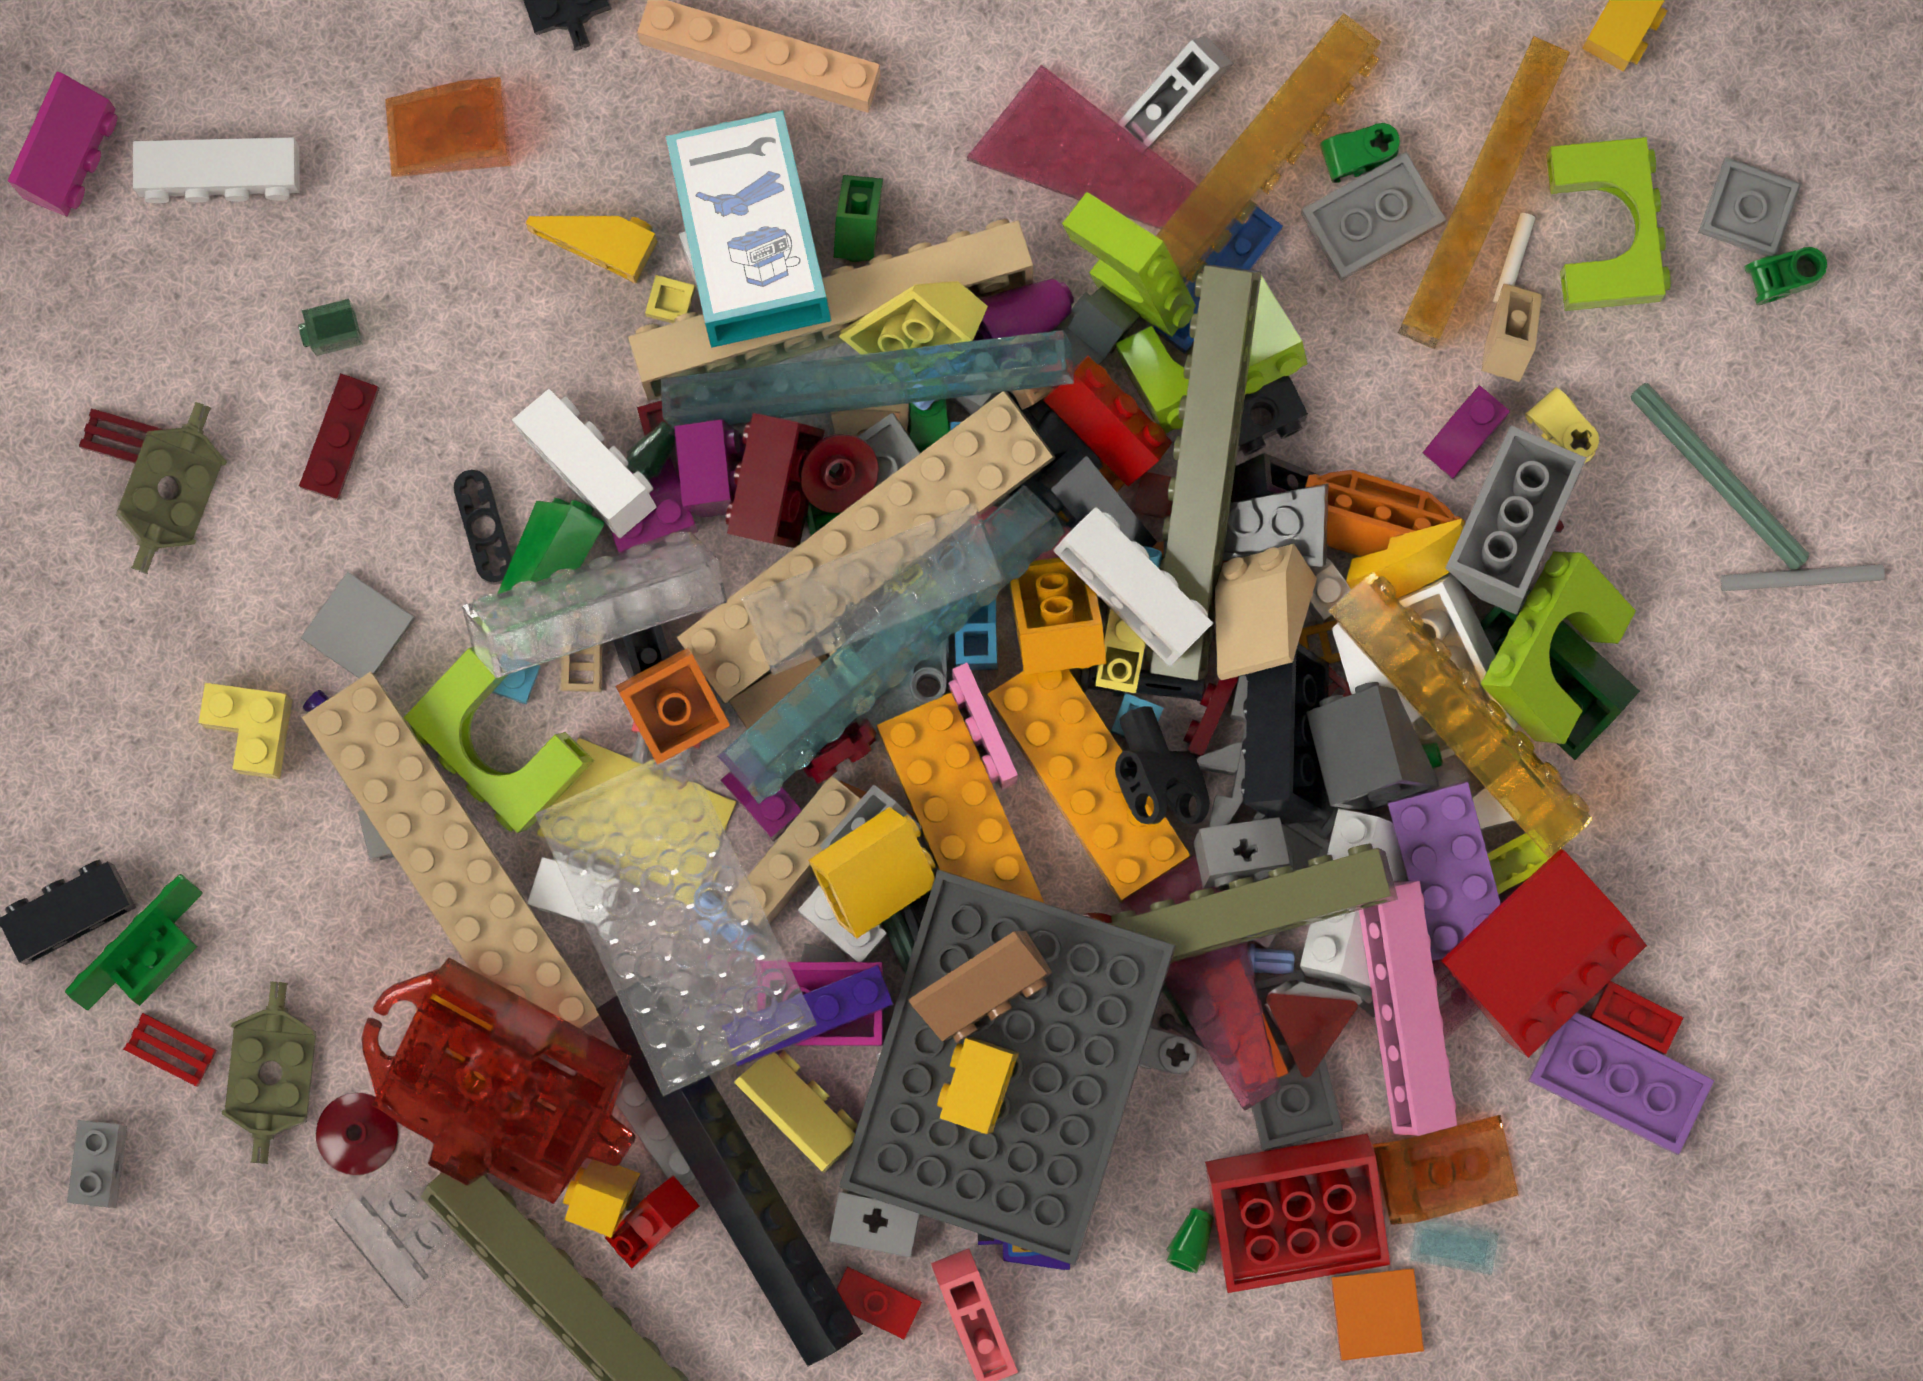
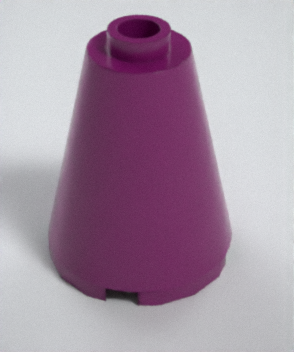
M1052 278L979 298L988 307L969 346L978 352L977 359L1000 370L1002 373L1007 372L1071 314V304L1074 303L1071 290L1064 282L1059 283Z

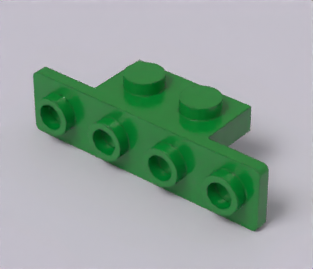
M179 874L162 889L161 893L142 912L134 917L128 927L114 941L110 942L84 971L76 976L71 985L65 990V993L85 1010H89L116 983L132 1001L140 1006L198 947L175 922L194 904L203 892L185 876Z

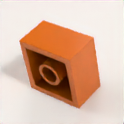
M689 648L674 654L615 686L657 765L730 726Z

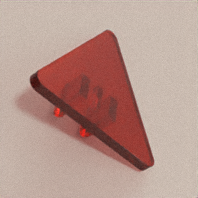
M1271 993L1266 997V1002L1301 1075L1305 1078L1313 1074L1358 1008L1354 1000Z

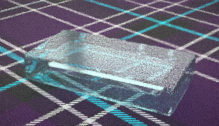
M1416 1219L1409 1260L1492 1275L1499 1234Z

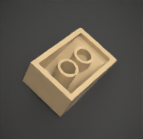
M1295 544L1279 548H1269L1261 553L1242 558L1236 557L1223 563L1215 588L1217 675L1221 680L1293 662L1317 580Z

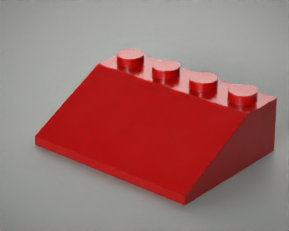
M1560 848L1441 961L1504 1040L1529 1058L1647 945L1627 918L1567 852Z
M1368 1133L1205 1161L1227 1293L1390 1265L1376 1155Z

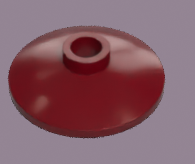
M850 434L828 436L817 442L806 454L800 468L801 489L808 501L818 509L831 513L843 512L874 489L879 471L877 457L872 448L857 436ZM840 463L839 470L834 474H829L831 467Z
M349 1093L333 1100L321 1113L316 1127V1143L323 1159L335 1170L349 1175H364L382 1167L392 1156L398 1139L397 1122L390 1108L379 1098L366 1093ZM354 1125L360 1126L362 1136L356 1141H351L348 1137L349 1128Z

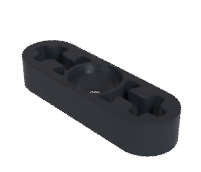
M466 470L457 476L454 482V494L475 567L479 576L485 582L493 585L502 584L512 556L492 487L488 478L482 472ZM474 479L477 484L483 483L484 488L478 490L481 505L489 501L490 508H478L467 515L466 508H474L469 494H462V489L467 487V480ZM485 516L493 519L495 531L490 537L478 538L473 534L472 527L478 518ZM500 540L502 546H493L498 560H505L506 565L500 567L501 574L494 576L490 570L484 571V566L489 564L486 549L478 553L477 546H490Z

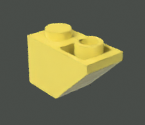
M1108 606L1103 630L1106 664L1098 665L1095 686L1136 693L1146 643Z

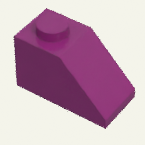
M1479 385L1422 453L1453 479L1503 423L1510 410Z
M752 754L720 780L773 842L784 833L802 811L776 779Z

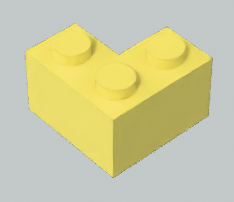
M205 683L198 723L207 729L238 733L233 770L244 775L280 779L293 699L283 693Z

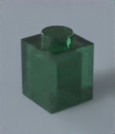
M350 299L302 310L305 323L298 324L304 348L311 346L316 356L363 345L355 309Z

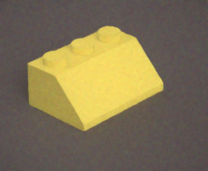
M959 281L915 284L841 330L839 337L894 383L900 385L972 342L988 306Z
M784 1050L779 1055L773 1053L759 1059L739 1076L734 1083L825 1173L852 1146L855 1137L853 1131L858 1127V1124L842 1108L835 1114L824 1103L830 1096L813 1079L806 1084L796 1074L801 1067Z

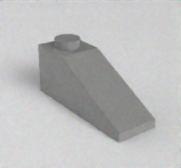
M1207 36L1192 39L1114 127L1141 154H1144L1211 90L1234 63Z

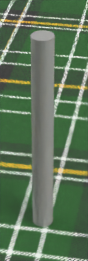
M1883 564L1730 574L1721 575L1720 580L1722 591L1881 581L1885 578Z

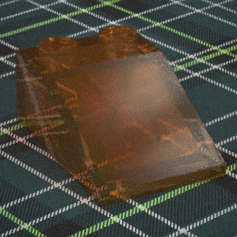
M500 77L462 80L385 99L391 177L511 166L505 88Z
M1501 1115L1459 1123L1457 1126L1420 1136L1406 1135L1373 1144L1391 1225L1417 1223L1519 1196Z

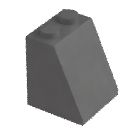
M1379 682L1365 683L1355 688V694L1343 697V695L1327 697L1319 702L1320 707L1306 712L1330 806L1369 812L1388 805V801L1439 787L1434 770L1396 689L1379 686Z

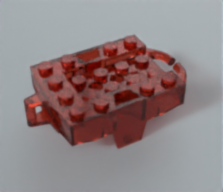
M448 958L438 969L392 985L384 990L376 1000L373 1010L382 1016L388 1015L392 1006L399 1001L412 1002L417 1008L395 1056L387 1055L379 1045L378 1036L382 1023L378 1019H367L361 1042L363 1055L376 1095L372 1106L380 1109L402 1126L433 1143L428 1160L429 1166L467 1186L486 1173H490L519 1190L554 1204L586 1158L611 1166H618L636 1140L635 1134L612 1115L631 1060V1056L451 958ZM438 996L492 1025L491 1031L433 999ZM448 1049L463 1056L465 1060L461 1061L447 1053ZM545 1054L576 1071V1074L572 1076L539 1057ZM474 1071L480 1073L485 1080L478 1078ZM510 1091L517 1093L522 1100L516 1099ZM539 1098L556 1107L555 1111L538 1102Z

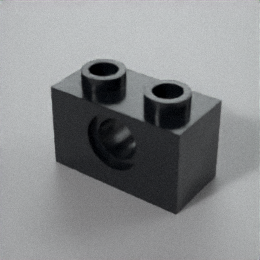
M1283 376L1264 385L1257 392L1245 395L1237 452L1242 450L1244 456L1250 455L1266 446L1264 440L1273 435L1279 434L1280 438L1284 439L1303 429L1301 422L1306 420L1308 413L1290 376ZM1256 408H1264L1271 413L1272 422L1264 426L1257 425L1252 421L1250 413Z

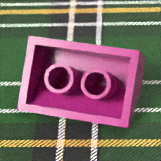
M57 71L7 181L24 200L67 217L71 208L77 209L83 200L85 188L81 185L87 172L93 173L100 162L101 151L98 148L103 136L109 137L115 129L117 115L114 112L116 108L109 99Z
M758 962V1012L876 965L879 966L883 976V962ZM883 1010L793 1046H883Z

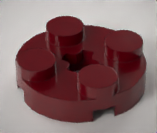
M867 718L863 719L860 726L857 722L852 723L818 745L821 753L814 759L808 752L799 761V764L808 777H813L817 784L834 775L838 771L836 766L847 758L851 763H854L871 752L870 745L876 741L875 736L877 732Z

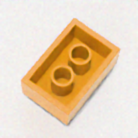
M1060 557L1007 564L1012 608L1024 675L1035 673L1047 674L1057 670L1084 669L1094 665L1106 664L1103 624L1096 593Z

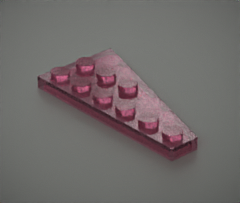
M1043 65L1039 66L967 156V161L1079 201L1088 192L1127 218L1206 245L1230 215L1228 208Z
M1196 854L1119 903L1118 905L1122 912L1135 910L1137 916L1151 912L1150 905L1160 901L1174 899L1175 905L1190 901L1189 894L1203 890ZM1211 887V888H1213V890H1214V894H1215V893H1218V892H1222V891H1217V890H1216V887ZM1247 942L1172 962L1165 980L1238 1103L1245 1111L1280 1089L1271 1045L1267 1038L1263 1020L1262 1005L1258 998L1254 980L1255 974Z

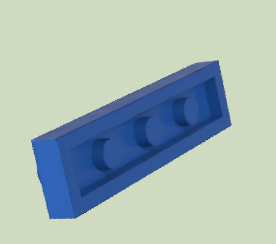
M1252 202L1186 285L1196 305L1194 313L1198 314L1200 297L1195 295L1196 279L1200 272L1203 273L1205 265L1251 270L1281 232L1283 225ZM1191 320L1185 327L1179 328L1172 337L1154 326L1157 334L1184 354L1194 344V338L1190 337Z

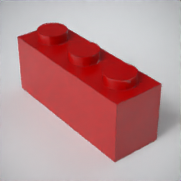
M1088 355L1061 378L1043 399L1128 487L1154 466L1173 443L1166 436L1163 428L1153 422L1138 407L1134 398L1124 393L1109 377L1107 371L1102 366L1096 364Z

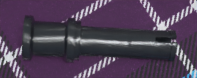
M1098 665L1084 669L1081 668L1079 686L1084 693L1090 689L1112 692L1115 697L1124 696L1125 691L1095 686ZM1140 669L1136 693L1191 699L1201 702L1204 678L1197 681L1150 673V670Z

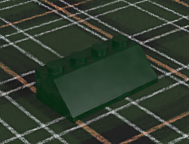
M1529 589L1517 615L1495 606L1480 622L1495 655H1497L1508 635L1509 629L1514 624L1525 604L1526 598L1531 592ZM1562 620L1551 640L1549 652L1550 667L1558 685L1583 711L1565 744H1556L1576 760L1618 717L1640 690Z

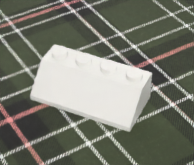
M1338 808L1327 855H1332L1333 860L1349 856L1348 849L1371 843L1373 849L1380 848L1386 852L1393 881H1409L1393 823L1377 816ZM1359 911L1310 924L1300 963L1305 976L1371 990Z

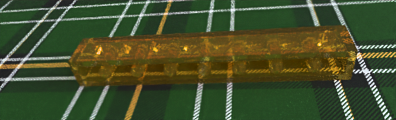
M1345 13L1340 16L1156 235V237L1164 241L1184 283L1187 280L1192 283L1196 281L1200 272L1203 273L1204 266L1208 265L1204 260L1211 251L1214 250L1216 253H1220L1230 241L1233 234L1229 230L1237 220L1244 224L1255 211L1258 205L1253 201L1262 191L1268 195L1282 178L1279 170L1284 164L1288 162L1293 165L1307 148L1303 142L1312 132L1318 136L1331 119V116L1327 114L1335 104L1342 107L1356 89L1351 85L1360 74L1366 78L1378 64L1380 58L1376 56L1381 41Z
M1533 36L1398 334L1435 349L1570 54L1569 51Z
M1371 572L1328 611L1542 852L1550 858L1584 830L1592 820V817L1588 814L1590 809L1587 803L1577 793L1571 794L1561 783L1562 777L1549 762L1543 763L1533 752L1535 748L1531 740L1519 730L1515 732L1506 722L1507 715L1502 707L1494 700L1488 701L1478 690L1479 683L1468 670H1460L1450 659L1452 654L1445 643L1438 638L1433 639L1423 628L1424 622L1420 615L1411 607L1405 608L1395 597L1397 592L1393 585L1385 577H1377L1374 572Z

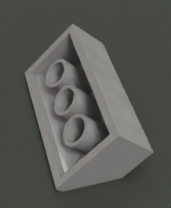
M1510 425L1446 565V569L1479 599L1517 615L1578 480L1586 457Z

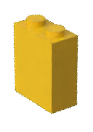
M888 807L808 860L838 924L857 939L932 890L935 880L932 869L935 868V863L927 850L921 847L917 840L921 836L918 826L909 815L903 817L891 807Z

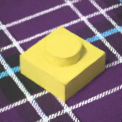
M655 275L645 311L646 317L675 323L674 319L676 317L689 313L695 285Z

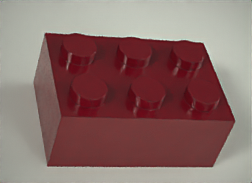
M757 413L752 414V419L746 424L743 433V443L746 445L743 461L738 463L735 470L734 482L737 488L734 502L732 501L726 511L727 534L790 548H796L800 545L809 501L805 497L800 485V468L808 451L823 439L825 430L795 421Z

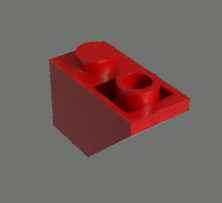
M673 1175L647 1195L620 1222L612 1237L606 1236L605 1239L632 1269L681 1226L700 1205Z

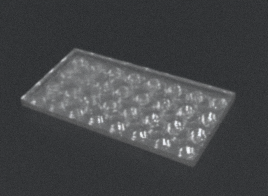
M687 750L658 765L654 759L535 813L536 819L663 1096L817 1025Z

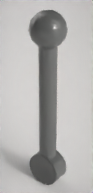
M1168 1013L1160 1017L1159 1023L1163 1029H1173L1218 1056L1223 1065L1230 1066L1235 1062L1236 1055L1232 1050H1222L1177 1023L1172 1014Z

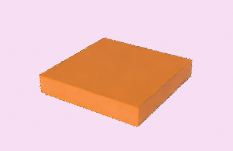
M1414 1268L1331 1277L1341 1361L1424 1352Z

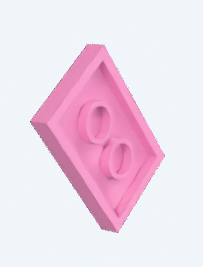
M968 663L952 669L953 681L948 682L949 692L952 693L958 709L960 710L965 707L969 718L965 719L966 727L975 747L982 745L986 753L982 757V763L991 783L999 782L1002 790L1017 784L1018 774Z

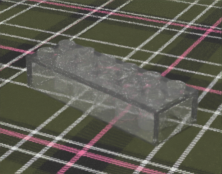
M972 503L741 599L772 675H776L1003 583L1007 579L978 507Z
M676 532L668 535L664 541L652 545H635L629 548L627 553L615 557L603 556L595 558L589 562V565L581 568L555 571L547 579L537 582H520L514 585L512 590L497 595H480L472 603L463 605L462 609L472 650L494 677L499 678L727 603L718 558L692 532Z

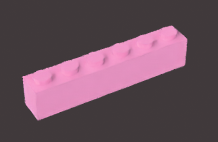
M1393 881L1398 900L1359 910L1393 1134L1420 1136L1457 1126L1456 1102L1451 1087L1450 1062L1445 1048L1443 1019L1439 1009L1437 979L1433 970L1430 950L1431 939L1427 931L1424 911L1425 900L1421 892L1420 881Z

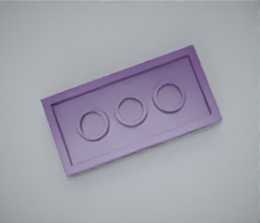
M1468 780L1388 801L1408 880L1420 881L1421 892L1425 900L1424 911L1427 931L1431 939L1432 961L1444 958L1501 904Z
M1577 1012L1547 1040L1528 1080L1675 1155L1680 1154L1714 1082L1713 1079Z

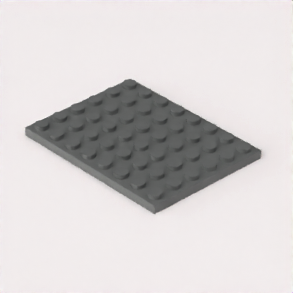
M937 870L839 1187L1076 1265L1176 945L946 871ZM1014 931H1027L1053 972L1044 978L1047 986L1029 998H1026L1023 993L1019 994L1009 1001L1013 1007L1012 1009L991 1021L988 1015L977 1021L974 1025L978 1030L969 1036L1019 1053L994 1131L984 1134L940 1119L942 1108L937 1106V1102L944 1083L951 1084L956 1068L950 1067V1062L958 1043L955 1042L954 1038L941 1041L912 1007L908 999ZM965 1039L960 1041L959 1043L964 1044Z

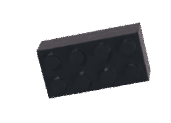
M1298 643L1292 663L1245 674L1248 681L1247 699L1243 705L1246 719V738L1242 743V752L1245 759V778L1241 782V793L1244 804L1269 818L1280 817L1281 824L1325 820L1326 786L1306 712L1320 707L1319 702L1328 697L1329 662Z

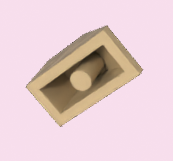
M1503 284L1485 341L1481 371L1520 382L1536 348L1541 294Z

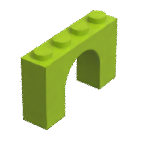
M1647 137L1551 146L1546 154L1551 194L1589 190L1611 193L1625 203L1633 216L1635 224L1633 244L1624 254L1610 260L1564 264L1560 271L1564 311L1661 302L1666 295L1665 291L1670 290L1671 279L1668 266L1662 267L1661 251L1666 249L1664 228L1657 226L1656 212L1661 211V196L1659 188H1653L1651 173L1656 172V156L1654 149H1648Z
M1086 192L1062 222V225L1071 241L1099 258L1098 262L1089 272L1096 287L1104 286L1140 314V317L1172 337L1179 328H1183L1189 323L1196 305L1164 241Z
M1262 275L1245 395L1255 393L1264 385L1283 376L1292 375L1299 368L1308 364L1302 339ZM1150 326L1116 343L1121 364L1155 423L1160 425L1165 433L1183 428L1184 420L1179 419V405L1182 396L1187 395L1189 379H1185L1184 367L1170 357L1153 327Z
M1553 551L1480 685L1534 741L1565 744L1583 710L1558 685L1551 671L1549 659L1550 644L1557 626L1566 617L1588 642L1619 644L1636 610L1584 553Z
M481 646L471 647L460 656L403 718L411 725L410 728L420 743L424 745L429 743L439 754L437 759L440 764L453 774L458 773L468 783L466 785L467 791L482 803L486 801L496 811L494 817L505 829L511 832L515 830L517 833L528 830L594 760L566 732L555 734L523 768L514 773L501 772L484 763L472 744L471 724L473 716L483 701L509 674Z

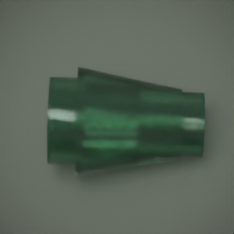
M661 421L657 427L626 451L628 455L626 460L629 463L626 468L633 474L639 471L648 481L653 476L658 478L676 445L675 429Z

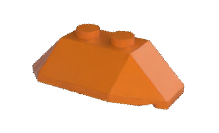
M1355 470L1330 472L1321 476L1318 474L1309 475L1305 486L1306 488L1329 483L1327 544L1331 548L1358 556L1386 550L1392 537L1461 519L1460 516H1454L1445 504L1429 492Z

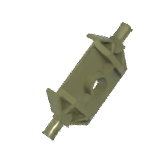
M194 403L187 424H183L182 428L147 432L115 514L137 539L136 545L140 547L131 568L139 570L141 573L148 574L154 554L158 552L159 548L194 545L196 543V540L193 538L221 466L227 463L208 438L203 435V427L212 409L209 406H204V404ZM166 476L173 478L178 486L177 495L171 500L162 498L158 492V484Z
M270 981L269 1002L266 1010L231 1023V1027L234 1030L225 1110H222V1115L249 1133H252V1138L254 1139L250 1163L268 1164L270 1140H274V1136L307 1122L316 1031L288 1013V1008H285L288 983ZM269 1061L277 1062L282 1068V1077L274 1085H266L260 1078L261 1067Z

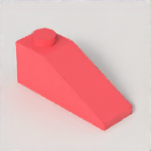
M965 1249L931 1263L976 1380L999 1381L1018 1373L970 1249Z

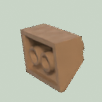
M1014 931L908 1000L941 1041L954 1038L955 1042L959 1043L978 1030L974 1025L977 1021L987 1015L993 1021L1012 1009L1013 1007L1009 1001L1019 994L1023 993L1026 998H1029L1045 988L1047 983L1044 978L1053 972L1027 931Z

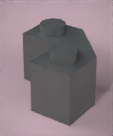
M1104 286L1100 287L1092 295L1085 292L1071 310L1076 316L1067 329L1055 339L1049 335L1035 352V355L1040 358L1038 363L1051 388L1087 355L1096 364L1100 365L1109 353L1112 354L1117 348L1116 343L1124 340L1140 317V314Z

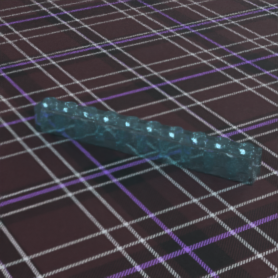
M1060 330L662 378L663 419L675 430L674 426L720 419L728 424L745 423L751 421L753 413L776 418H787L1002 391L1074 384L1071 343L1064 331Z
M1027 486L1021 487L722 751L717 757L729 773L758 804L766 797L776 794L782 787L783 782L797 770L806 767L812 761L814 755L828 742L838 739L844 732L845 727L859 715L867 713L874 706L876 700L889 688L899 685L904 680L906 674L920 661L928 659L936 651L937 646L950 634L960 631L976 611L994 601L998 592L1011 580L1022 576L1037 557L1055 547L1060 537L1065 534L1056 515Z

